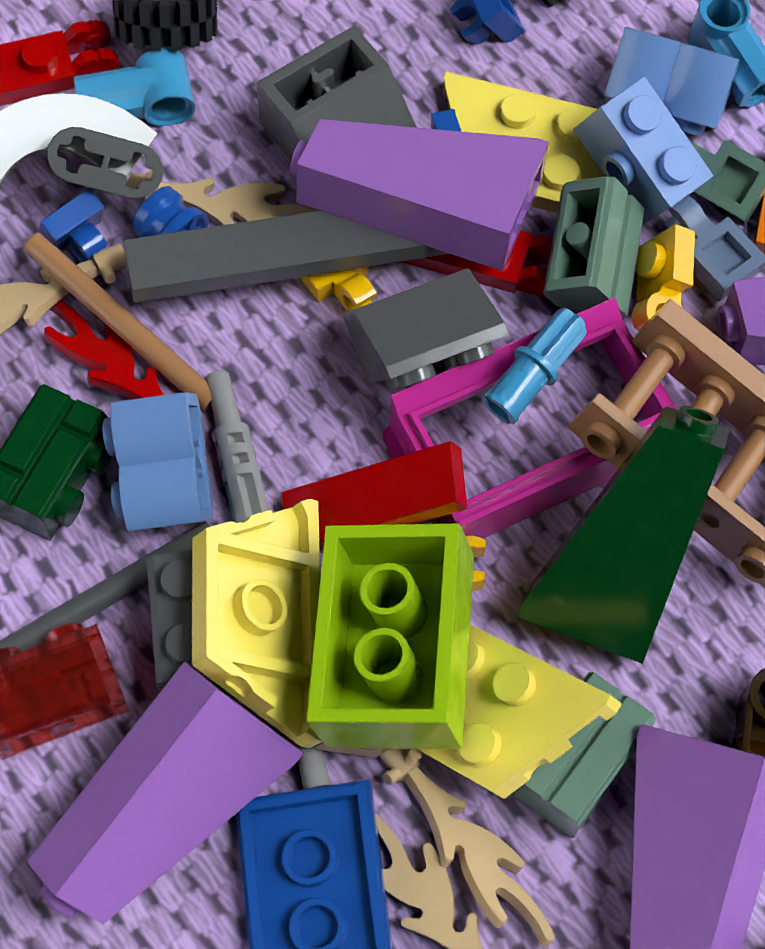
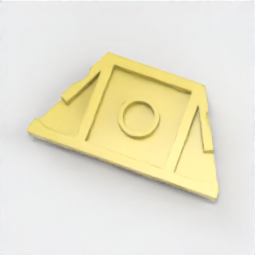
M445 72L443 79L444 98L447 99L449 110H455L462 132L538 138L549 142L542 181L531 204L532 207L560 213L558 205L561 188L565 182L604 176L573 131L577 125L597 110L596 108Z
M313 499L301 501L292 508L272 513V510L254 514L239 523L229 521L208 527L192 538V666L299 746L311 748L322 743L306 722L320 590L318 501Z
M470 624L462 749L418 750L505 799L529 781L532 773L539 766L554 762L573 746L569 738L599 715L606 721L618 712L622 703L612 695Z

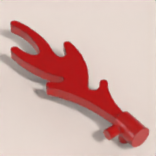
M59 300L49 309L63 319L76 336L68 337L47 326L44 329V339L65 356L88 368L94 369L87 373L88 384L119 393L132 400L164 395L158 384L155 368L150 367L147 369L145 379H135L134 355L131 346L106 324L105 334L107 339L101 340L95 336L84 318L62 300Z

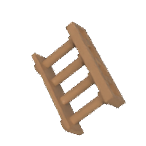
M670 298L642 326L631 341L647 357L615 401L612 403L599 393L573 418L567 428L582 439L583 444L590 452L608 460L618 469L647 432L633 419L667 372L696 395V399L691 405L692 407L705 410L714 416L718 413L746 436V439L714 485L711 484L694 531L731 560L745 578L759 583L765 588V526L761 525L734 503L765 457V375Z

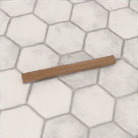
M37 232L28 239L23 247V251L180 391L196 393L200 408L204 412L211 407L212 398L209 386L199 373L41 233Z

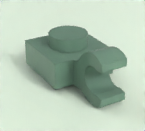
M725 139L716 154L689 140L713 174L711 179L693 192L747 223L765 194V162Z

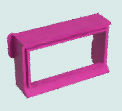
M616 297L577 313L585 321L587 332L586 336L572 353L601 341L627 384L646 358L642 351L631 343L633 336L622 320ZM540 330L495 349V353L462 366L458 365L392 394L390 426L383 432V441L392 458L434 446L421 419L491 389L515 361L514 351L519 346L527 347ZM661 382L640 409L646 419L637 424L646 431L666 406L677 410ZM583 447L468 499V509L441 516L440 519L443 524H460L465 536H477L484 539L608 482L618 469L608 460L594 455L586 447Z

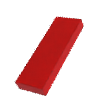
M448 441L283 491V510L292 508L304 500L313 499L318 501L319 548L321 551L324 549L326 526L416 524L468 509L461 448L452 441Z

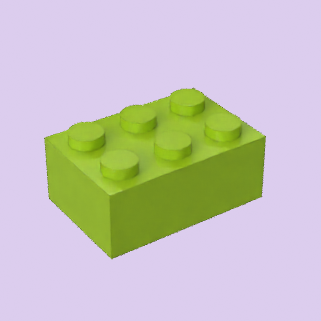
M460 524L326 526L306 722L327 748L462 749L474 554Z

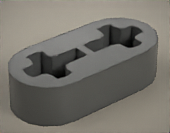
M69 127L60 130L52 138L48 146L47 160L51 170L58 178L72 184L126 198L139 199L152 194L159 187L163 178V165L160 157L152 148L142 143L82 127ZM73 138H80L85 141L84 151L103 157L101 167L81 164L77 173H71L65 170L66 160L57 156L59 145L64 147L70 146ZM133 154H140L144 156L143 166L152 170V177L150 181H139L137 188L131 189L126 186L127 177L124 174L107 170L110 159L130 162Z

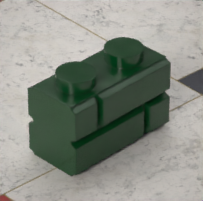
M43 384L39 386L0 449L1 519L14 525L17 524L21 528L46 540H52L60 525L69 527L75 521L84 502V493L81 489L92 472L102 473L112 458L106 450L103 439V421L108 416L101 409L79 399L73 400L69 395Z

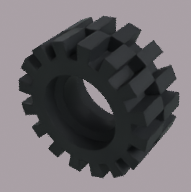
M112 0L114 34L125 45L133 43V47L139 49L150 45L151 50L161 51L162 47L171 46L172 51L182 50V45L185 44L193 48L200 46V41L208 43L212 40V36H217L218 33L217 0Z

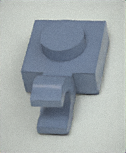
M688 195L669 209L672 217L662 223V230L665 231L677 224L695 231L693 275L719 302L728 296L733 281L751 279L763 270L765 255L729 217L714 225L705 215L700 205Z

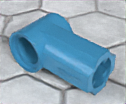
M701 0L688 35V44L740 59L730 90L739 107L746 106L749 109L765 102V46L748 22L750 18L748 1Z
M162 48L161 51L151 50L141 55L133 67L74 77L76 94L94 97L114 104L138 119L145 118L153 126L164 127L182 124L195 113L196 106L186 59L177 50L172 51L170 48Z

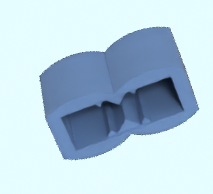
M625 26L604 96L614 98L645 76L682 131L703 136L706 126L715 129L719 128L740 59Z
M182 392L112 402L110 405L111 417L105 418L103 421V439L108 454L110 456L116 455L119 465V481L112 483L111 500L115 516L119 520L124 519L127 531L213 520L211 483L205 459L204 430L197 394Z

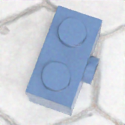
M645 76L601 106L573 129L604 176L616 177L628 190V195H633L645 208L642 225L674 206L713 177L707 165Z

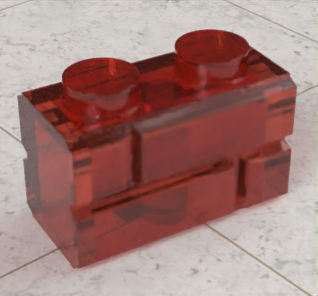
M81 623L63 625L47 634L45 637L46 643L23 652L18 647L0 649V757L2 760L129 711L97 624L84 628Z

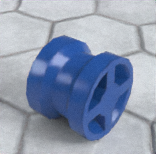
M164 186L154 191L139 207L134 217L132 228L133 232L141 238L207 228L209 220L208 216L198 208H187L183 204L182 195L170 186Z

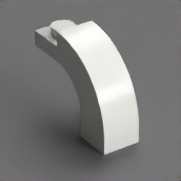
M61 93L28 98L0 111V183L18 162L34 153L48 150L52 138L60 130L69 127H82L142 143L146 146L150 145L157 133L124 109L94 97ZM73 138L70 146L64 147L59 145L58 150L78 154L97 167H101L103 157L84 151L85 141L80 138ZM133 154L130 162L110 159L107 170L119 172L127 176L142 155Z

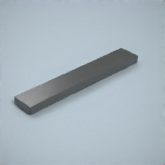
M321 210L123 240L134 303L450 254Z

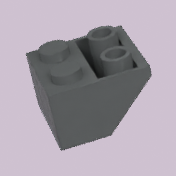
M355 25L257 82L260 124L290 160L298 142L301 139L309 141L319 119L416 127L390 66Z
M469 268L342 314L367 383L385 380L388 390L397 387L403 388L435 376L436 373L432 363L442 360L445 369L456 365L462 366L492 355L495 352L491 341L509 335L504 320Z

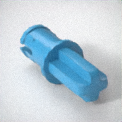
M567 308L557 310L527 347L519 346L514 351L515 361L492 389L482 397L485 407L501 421L514 425L518 421L520 414L545 385H554L558 380L556 371L586 336L585 321Z

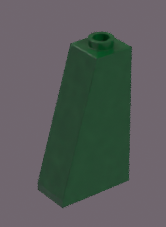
M666 406L533 580L517 617L643 664L725 450L730 429L718 425V418L705 410L692 406H681L678 411Z

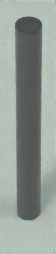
M206 521L202 522L0 640V671L147 585V557L154 554L191 551L192 538L210 527Z

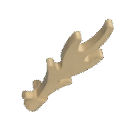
M152 170L148 171L146 175L131 172L127 187L136 189L139 181H150ZM209 177L190 183H167L161 180L159 187L156 189L158 190L164 186L172 187L182 195L183 204L187 208H198L218 226L234 224L232 218H237L241 222L320 211L302 205H273L266 203L269 200L285 196V186L280 184H243L228 188L213 196H206L207 193L215 189L214 179ZM150 195L145 196V197H142V198H143V202H144Z
M121 243L94 254L93 259L76 264L91 279L101 274L107 284L116 281L115 271L127 266ZM43 268L40 270V273L48 284L31 282L0 284V335L14 325L22 316L28 327L34 326L53 305L70 292Z
M384 749V753L379 756L390 770L383 774V781L387 785H392L398 780L406 782L429 822L436 842L440 864L443 867H448L454 859V852L459 855L461 869L478 905L496 928H501L508 919L496 895L498 894L525 918L535 932L541 946L548 947L555 939V936L545 916L526 891L498 867L500 865L510 872L518 874L525 865L522 858L509 845L490 831L469 821L452 817L449 814L460 815L467 803L463 799L457 798L438 787L419 769L421 766L419 760L422 757L420 750Z
M376 815L378 834L385 842L392 858L391 867L388 869L383 868L385 890L403 904L423 912L420 918H403L401 920L402 927L405 930L433 940L446 949H483L479 935V922L474 913H470L467 916L464 931L456 932L454 930L455 899L448 872L440 864L439 855L430 843L423 845L426 868L422 872L415 871L399 839L386 823Z

